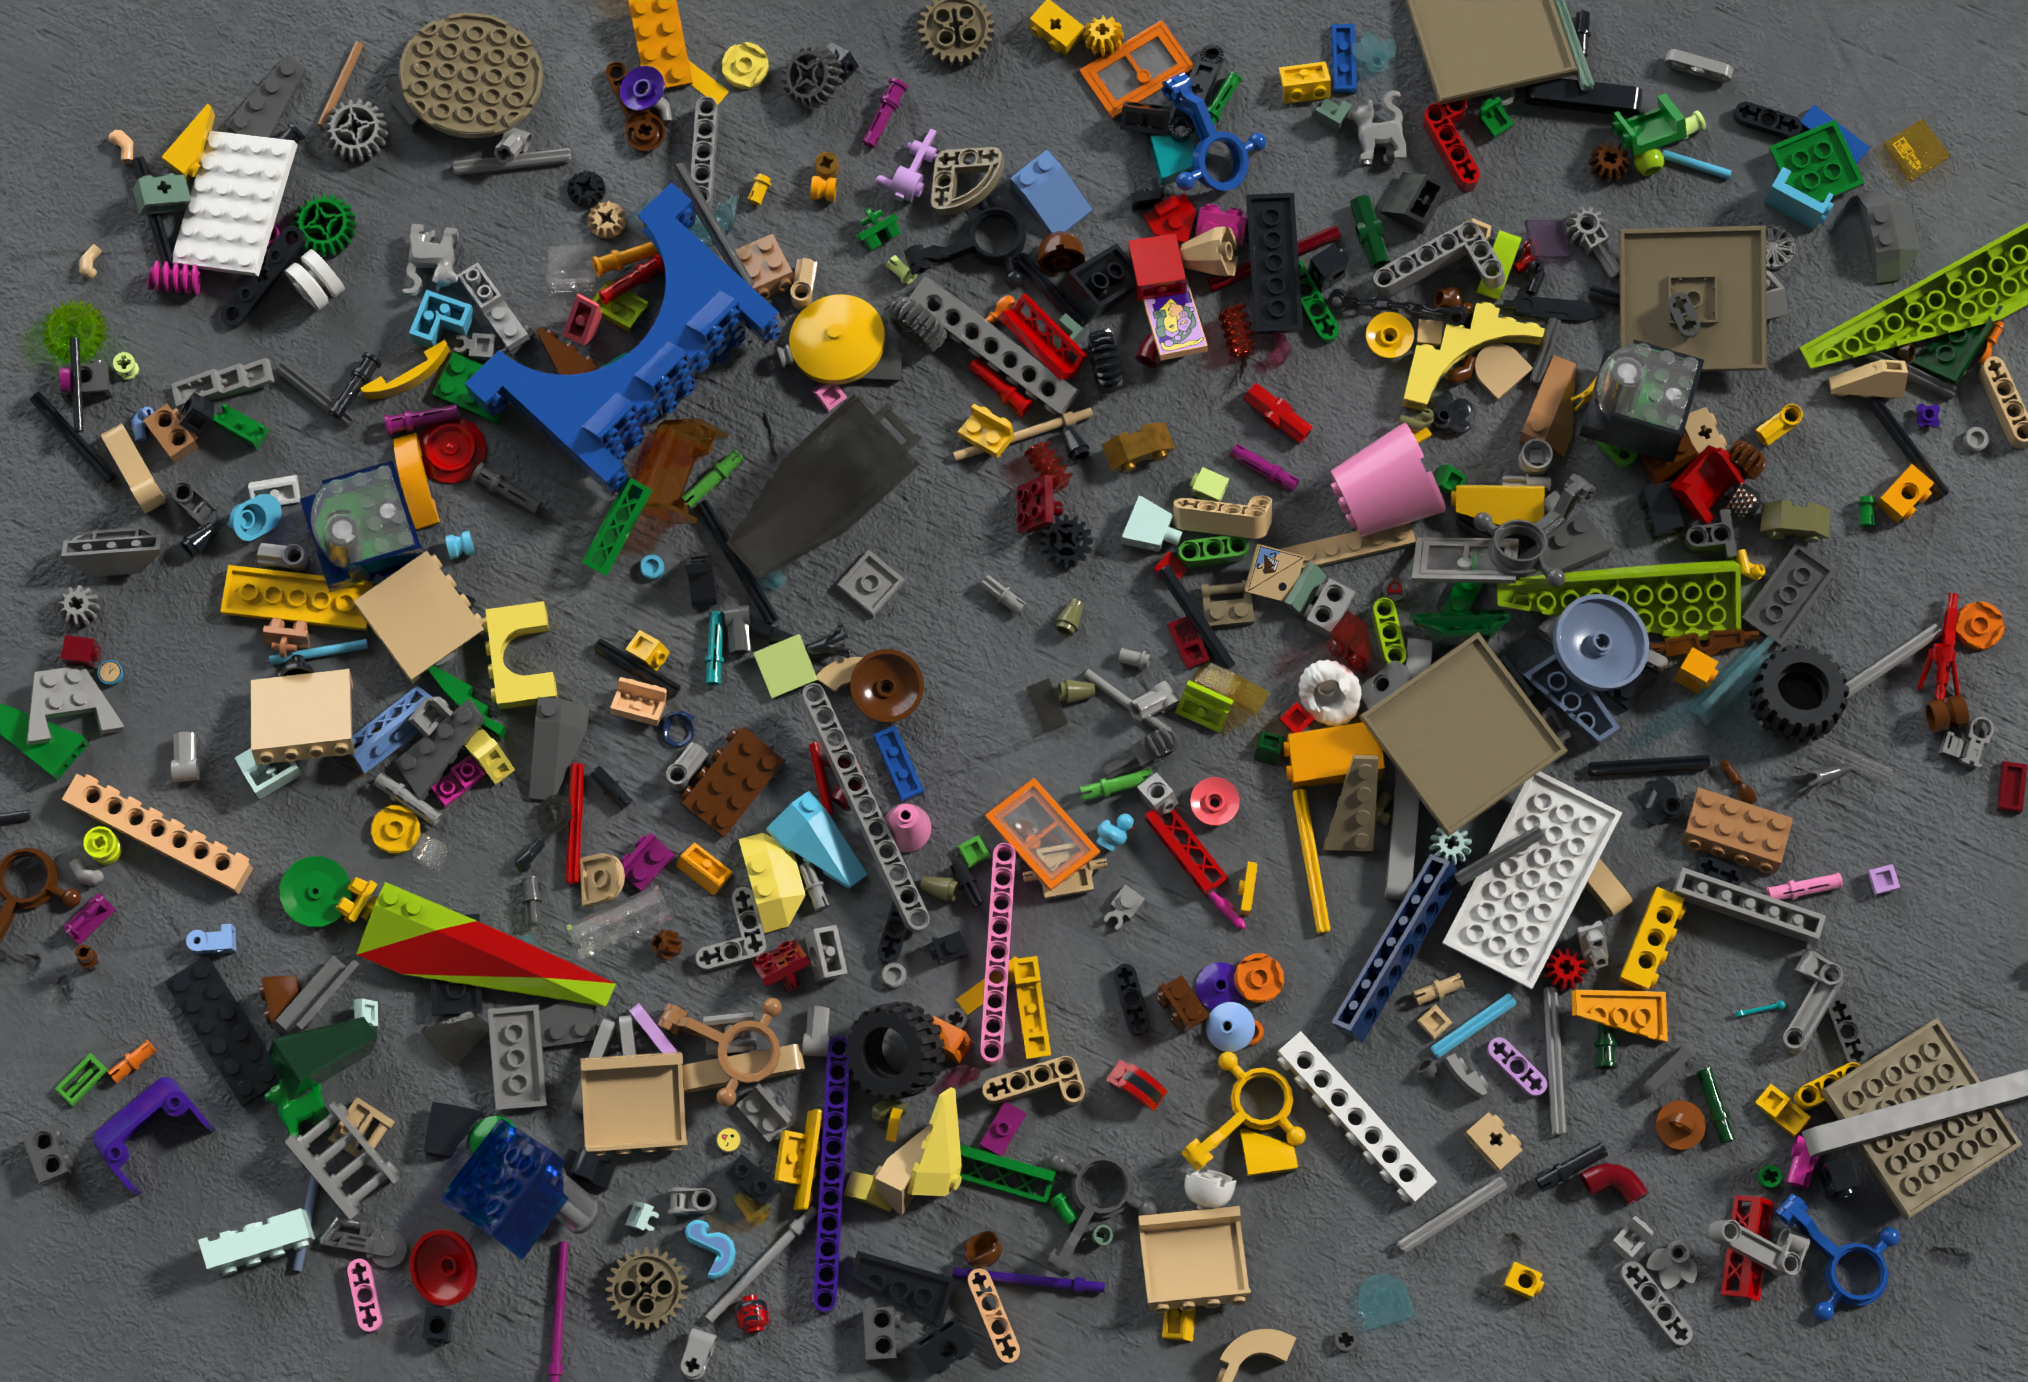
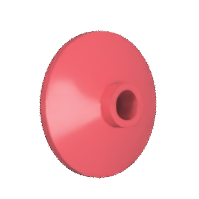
M1209 777L1200 781L1194 787L1191 793L1190 805L1194 815L1201 822L1211 826H1219L1228 823L1235 817L1239 809L1240 798L1237 789L1231 782L1220 777ZM1217 800L1219 806L1212 807L1210 801Z

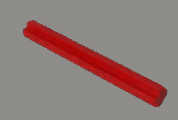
M572 763L570 767L565 876L567 884H578L580 877L584 765L581 763Z

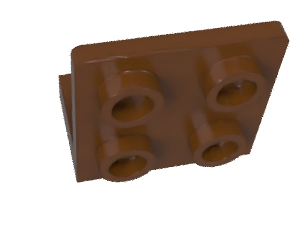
M1182 975L1167 985L1163 981L1158 984L1156 1000L1163 1010L1168 1009L1171 1014L1169 1019L1177 1031L1181 1029L1185 1034L1209 1018L1208 1013Z

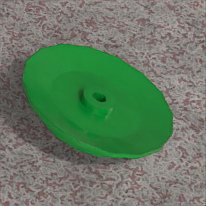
M308 856L294 862L285 871L280 883V901L284 911L295 922L307 927H324L336 922L342 916L335 908L342 897L351 901V891L347 889L351 882L346 871L336 861L323 856Z

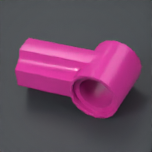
M1797 1135L1792 1147L1791 1156L1793 1158L1786 1183L1797 1188L1808 1189L1814 1165L1818 1162L1820 1155L1810 1157L1803 1136Z

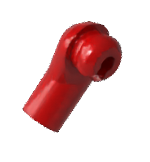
M1532 239L1524 242L1523 258L1513 264V268L1518 274L1527 270L1530 261L1538 259L1539 248Z

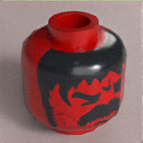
M757 1295L742 1297L743 1302L735 1306L737 1327L744 1330L745 1334L764 1331V1327L770 1322L767 1302L758 1299Z

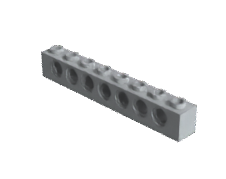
M924 276L909 297L918 304H921L925 309H928L931 314H934V317L940 321L944 328L951 332L949 336L959 344L962 341L970 346L969 352L978 358L981 355L989 360L987 363L989 367L997 372L1001 369L1007 374L1006 379L1015 386L1019 384L1027 389L1025 393L1036 401L1040 398L1046 403L1044 407L1054 415L1057 412L1060 414L1066 413L1081 392L1080 389L1066 379L1059 380L1037 357L931 278ZM938 298L941 302V307L938 311L934 312L931 308V303L934 299ZM957 312L960 316V321L957 325L953 326L950 322L951 314ZM976 326L979 330V335L976 339L972 340L969 337V331L972 327ZM991 341H996L998 349L995 353L991 354L988 351V345ZM1010 355H1015L1017 358V364L1013 368H1009L1007 365V359ZM1030 369L1036 372V378L1032 382H1028L1026 379V373ZM1052 383L1055 386V393L1048 397L1045 393V387L1047 384Z

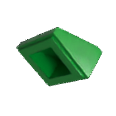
M1448 464L1440 465L1434 478L1439 490L1451 496V491H1456V485H1464L1467 476Z

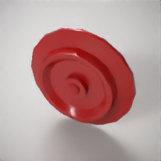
M461 417L459 420L431 424L424 429L419 438L425 473L440 483L456 484L470 479L477 466L481 462L484 463L486 458L487 446L483 433L474 423Z

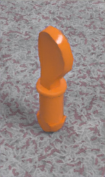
M1009 295L1001 298L997 302L995 312H990L985 319L992 325L999 321L998 317L1002 311L1011 310L1014 307V297ZM976 327V333L979 335V330Z
M2002 321L1995 323L1989 336L1985 339L1987 342L1986 349L1978 362L1979 364L1983 365L1991 357V345L1997 344V339L2004 327Z

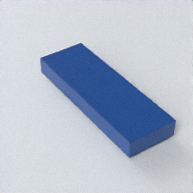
M1331 24L1333 94L1357 93L1355 24Z
M1813 105L1800 121L1802 128L1808 131L1834 119L1816 105ZM1837 122L1857 165L1871 147Z
M896 725L873 734V738L901 802L924 794V789Z

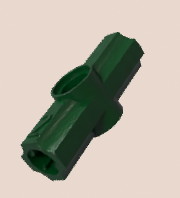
M1370 195L1357 196L1350 200V207L1356 222L1357 239L1359 244L1363 245L1369 267L1375 269L1384 267L1390 263V258L1384 242L1382 223L1376 217Z

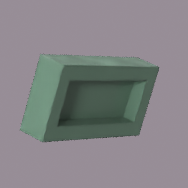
M1307 562L1284 602L1296 615L1302 617L1313 601L1321 583L1326 578V575L1315 563Z

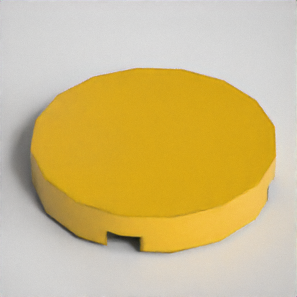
M402 805L385 807V809L375 815L371 823V836L374 843L383 852L388 854H403L410 851L417 844L421 835V825L417 816Z

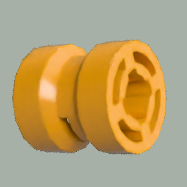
M813 176L810 199L819 200L825 197L827 201L835 202L837 178H828L825 181L820 176Z

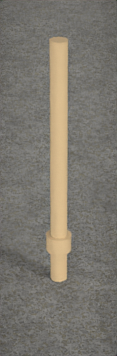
M1090 407L1075 413L1070 411L1062 414L1063 417L1014 432V439L1011 443L1063 426H1074L1078 421L1094 417L1092 409ZM971 446L955 451L953 455L955 460L959 461L984 453L985 451L976 446Z

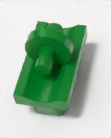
M870 208L864 210L866 217L860 220V223L863 227L869 223L872 226L858 233L855 237L858 242L862 241L867 249L871 251L881 245L876 235V232L883 229L888 240L901 234L896 222L899 218L895 213L878 222L877 219L883 216L881 209L873 213Z

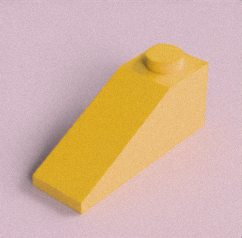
M209 104L202 109L162 156L165 165L176 174L185 175L187 182L192 177H196L197 172L202 167L200 162L215 118L214 111Z

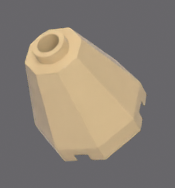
M1215 227L1181 245L1179 251L1183 268L1224 277L1235 276L1239 261L1238 256H1234L1233 250H1238L1237 241L1230 227Z

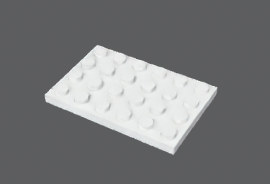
M210 131L200 162L202 167L197 172L190 195L191 202L186 208L172 254V264L174 265L177 262L178 266L183 267L184 263H187L189 268H193L194 264H197L198 269L259 277L298 144L293 140Z

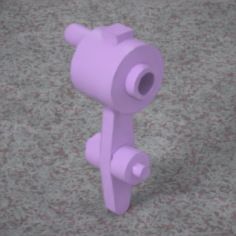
M930 129L923 143L914 140L913 143H908L909 154L915 156L909 169L899 166L893 180L882 175L876 177V183L888 188L889 193L895 195L894 199L901 202L904 200L913 202L916 196L919 197L924 188L922 183L923 175L917 173L923 160L932 163L938 155L936 154L937 149L931 147L937 131Z

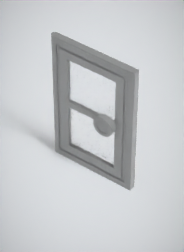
M1417 537L1412 582L1516 583V576L1504 573L1491 562L1488 554L1491 538ZM1502 539L1498 543L1502 552L1518 559L1519 539Z

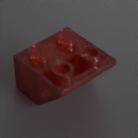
M1347 610L1330 632L1326 646L1329 647L1328 651L1337 658L1342 657L1348 661V666L1358 673L1361 671L1366 674L1372 661L1368 626Z

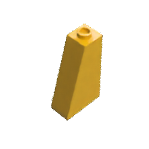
M1456 485V491H1451V506H1456V512L1475 517L1480 512H1486L1492 517L1493 523L1498 525L1518 519L1535 524L1544 517L1545 486Z

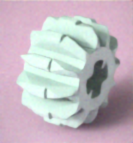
M1438 827L1436 829L1437 835H1432L1430 838L1435 843L1430 845V851H1438L1435 853V856L1450 860L1454 866L1457 864V859L1463 863L1466 860L1464 854L1469 855L1471 853V849L1467 846L1471 845L1472 840L1464 839L1468 834L1466 830L1461 833L1456 831L1447 837L1445 832ZM1449 840L1454 842L1452 849L1447 848Z

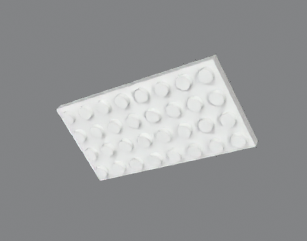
M1542 772L1534 775L1525 782L1489 853L1536 826L1542 830L1544 834L1543 839L1476 877L1442 944L1532 990L1622 812Z

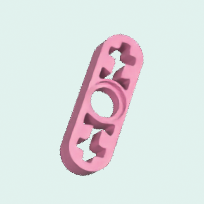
M355 1259L349 1264L347 1272L358 1324L366 1332H376L382 1325V1315L372 1268L367 1261ZM358 1264L366 1268V1271L362 1273L363 1280L365 1282L369 1280L370 1284L363 1283L355 1287V1283H360L359 1276L353 1274ZM365 1288L370 1289L372 1292L371 1300L366 1303L360 1302L358 1299L359 1291ZM375 1305V1309L370 1308V1313L372 1317H377V1321L373 1322V1327H369L368 1324L363 1323V1320L367 1319L366 1310L360 1311V1308H368Z

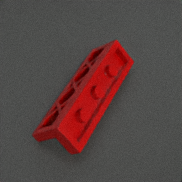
M1022 294L1015 307L1011 310L1002 311L998 318L1059 380L1075 378L1088 357L1027 294ZM1025 304L1029 307L1030 318H1027L1021 312ZM1041 319L1045 323L1046 333H1042L1039 330L1037 320ZM1053 335H1057L1060 338L1061 349L1054 345ZM1070 350L1078 356L1074 364L1069 360L1068 351Z
M1154 809L1150 810L1145 814V822L1204 897L1229 879L1175 809L1169 812L1173 816L1172 826L1165 825ZM1175 820L1180 825V827L1175 826ZM1174 830L1183 831L1188 835L1187 845L1180 844L1174 836ZM1190 841H1192L1195 844V846H1191ZM1189 850L1200 851L1203 855V863L1196 864L1189 855ZM1206 860L1210 863V865H1205ZM1204 870H1215L1221 878L1212 884L1204 874Z
M1735 1195L1731 1220L1737 1221L1742 1227L1745 1226L1746 1229L1769 1241L1774 1202L1758 1196ZM1742 1202H1751L1750 1212L1744 1217L1741 1213ZM1727 1248L1721 1295L1760 1302L1765 1268L1746 1257H1743V1262L1737 1267L1734 1263V1257L1737 1253ZM1737 1276L1740 1279L1739 1291H1731V1281Z

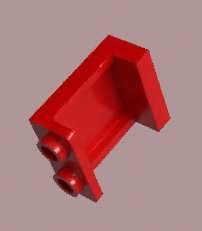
M1176 233L1128 241L1129 258L1132 261L1138 300L1186 293V278Z
M1708 445L1670 485L1691 517L1706 524L1714 518L1709 509L1733 484L1745 483L1741 477V470L1732 464L1729 459V453L1722 447L1716 448Z

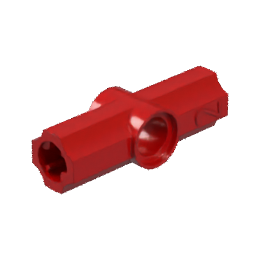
M1257 383L1249 389L1243 398V401L1262 415V418L1269 426L1276 430H1282L1299 445L1308 437L1313 429L1310 424L1294 413V409L1288 402L1279 397L1275 398Z

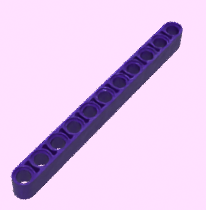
M841 1036L831 1039L828 1044L813 1294L814 1306L817 1311L823 1314H829L834 1311L838 1295L850 1070L847 1065L849 1056H846L845 1053L836 1055L832 1051L833 1047L837 1044H843L846 1048L849 1047L846 1038ZM842 1069L845 1071V1076L841 1080H835L831 1077L833 1070ZM833 1094H841L844 1097L843 1102L839 1105H833L830 1102V1097ZM834 1118L840 1119L842 1121L841 1128L838 1130L830 1129L828 1126L830 1120ZM836 1143L840 1145L841 1151L837 1155H830L827 1152V1147L830 1144ZM829 1169H837L840 1174L836 1180L831 1181L825 1177ZM831 1193L838 1197V1202L833 1206L824 1203L825 1196ZM827 1219H833L837 1225L834 1230L826 1231L822 1227L823 1222ZM831 1244L835 1247V1252L832 1256L826 1257L822 1255L821 1249L824 1245ZM828 1269L834 1273L831 1281L823 1282L820 1280L819 1276L823 1270ZM822 1295H829L832 1298V1304L827 1308H823L818 1304V1300Z

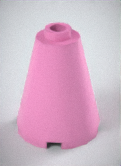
M897 805L884 817L901 853H912L921 849L931 835L929 816L916 805Z

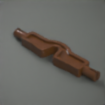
M1741 628L1708 631V642L1705 646L1700 645L1699 635L1691 632L1680 636L1663 638V643L1649 644V648L1656 653L1664 652L1667 656L1688 654L1693 647L1707 656H1711L1721 649L1741 647L1745 645V641L1759 640V631L1744 632Z

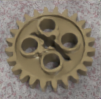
M932 0L933 6L925 5L926 12L920 13L922 20L918 21V27L921 28L918 30V37H923L920 39V44L927 45L925 47L926 53L933 51V60L940 56L941 64L947 59L950 60V66H953L955 61H958L959 65L962 66L965 59L972 64V56L980 59V51L987 53L986 45H992L990 37L994 36V30L991 29L994 27V21L990 20L992 13L986 12V4L979 6L980 0ZM952 10L956 11L961 47L956 46ZM968 13L972 17L969 19H963L961 15ZM941 16L948 18L946 22H940L937 19ZM967 35H972L975 37V39L972 41H967L964 39V37ZM944 38H948L952 42L948 44H943L940 41Z
M645 1247L644 1254H640L636 1248L634 1250V1257L625 1253L627 1261L623 1262L617 1259V1263L620 1266L619 1269H610L615 1276L606 1279L612 1283V1286L605 1288V1291L613 1294L607 1298V1302H615V1305L611 1308L612 1312L620 1310L617 1316L618 1320L627 1317L626 1326H629L634 1321L636 1330H639L641 1324H644L646 1331H649L650 1325L653 1323L657 1329H660V1321L663 1320L665 1324L669 1325L667 1317L677 1318L674 1310L684 1309L679 1302L680 1300L688 1299L682 1294V1291L689 1290V1287L681 1284V1282L687 1279V1276H679L683 1267H674L677 1259L673 1258L668 1261V1252L659 1256L658 1248H655L653 1254H650L648 1247ZM647 1264L652 1265L654 1268L653 1274L649 1277L641 1276V1268ZM663 1272L664 1275L651 1286L652 1293L645 1292L637 1303L631 1306L630 1303L643 1292L642 1285H650L657 1275ZM663 1282L672 1284L671 1292L666 1295H662L658 1291L660 1284ZM627 1283H633L636 1286L634 1294L626 1296L622 1292L624 1285ZM649 1300L654 1303V1309L647 1314L641 1312V1304Z

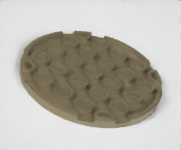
M458 13L448 15V18L428 23L419 30L412 40H409L400 60L399 81L402 94L410 109L430 127L456 137L485 138L504 133L516 127L530 115L541 95L543 69L540 57L532 46V42L521 31H517L508 25V22L480 13Z

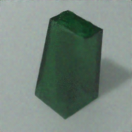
M364 1017L297 1032L273 1039L266 1058L292 1097L295 1098L370 1055L378 1038L377 1031L371 1022L368 1023Z

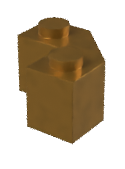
M1165 422L1142 425L1141 430L1138 432H1133L1129 435L1127 431L1117 434L1101 445L1111 471H1122L1123 473L1136 469V464L1143 460L1154 459L1155 462L1162 461L1168 457L1169 452L1176 449Z

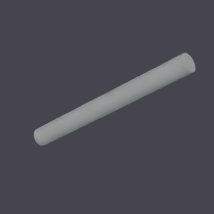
M1090 669L1085 672L1084 678L1094 683L1095 686L1130 711L1128 705L1132 701L1130 698ZM1153 715L1143 720L1155 730L1168 727Z

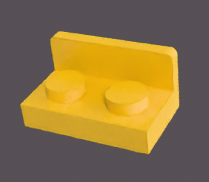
M1326 61L1279 67L1284 104L1331 97V80Z
M973 404L970 407L972 415L958 430V437L998 459L1014 439L1012 424L1006 418L995 416L986 407H979Z

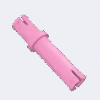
M1840 873L1798 882L1790 880L1787 881V884L1766 887V895L1778 900L1788 898L1796 900L1798 896L1843 888V881Z

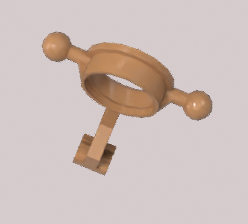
M768 998L763 1002V1015L759 1022L752 1020L738 1022L729 1027L725 1033H721L699 1021L686 1017L688 1014L686 1011L670 1003L667 1004L657 1024L659 1028L669 1034L677 1035L680 1030L689 1035L700 1036L719 1045L717 1049L719 1063L724 1072L731 1077L727 1086L720 1089L716 1096L718 1104L723 1107H730L735 1103V1090L739 1082H760L770 1076L778 1066L781 1055L779 1040L773 1030L768 1027L772 1017L778 1016L782 1010V1004L776 998ZM747 1032L758 1033L765 1037L771 1045L772 1051L770 1061L766 1067L752 1074L738 1072L731 1066L727 1056L729 1045L733 1039Z

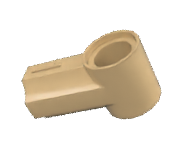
M797 259L793 285L791 287V303L799 310H803L812 303L818 263L812 259ZM798 293L807 294L805 298L796 297Z

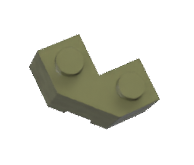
M1788 500L1762 503L1760 531L1770 535L1771 539L1781 540L1788 535H1797L1803 538L1805 542L1817 543L1819 539L1829 538L1831 510L1817 503L1808 502L1803 507L1792 505V501Z

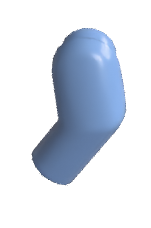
M151 407L141 408L132 418L131 424L135 442L147 440L145 431L147 426L143 420L154 413Z

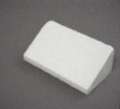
M297 475L250 482L248 485L250 499L261 494H269L277 498L280 505L301 502Z

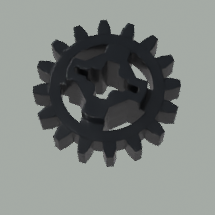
M1065 514L1064 520H1060L1056 516L1055 523L1047 526L1049 530L1042 529L1041 535L1045 538H1040V544L1046 546L1042 548L1041 552L1042 554L1049 553L1047 556L1048 562L1055 559L1056 567L1062 562L1065 568H1068L1071 562L1076 567L1078 566V559L1081 561L1086 560L1084 553H1091V548L1087 545L1093 544V538H1088L1091 535V529L1084 530L1086 526L1085 521L1078 524L1077 516L1073 520H1069L1068 514ZM1080 535L1083 540L1082 547L1076 542ZM1051 536L1056 540L1053 547L1050 544ZM1062 539H1071V544L1067 542L1062 544Z

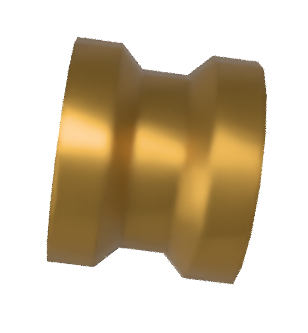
M822 152L816 157L815 169L817 176L825 179V181L828 178H836L839 173V162L835 154L832 152Z

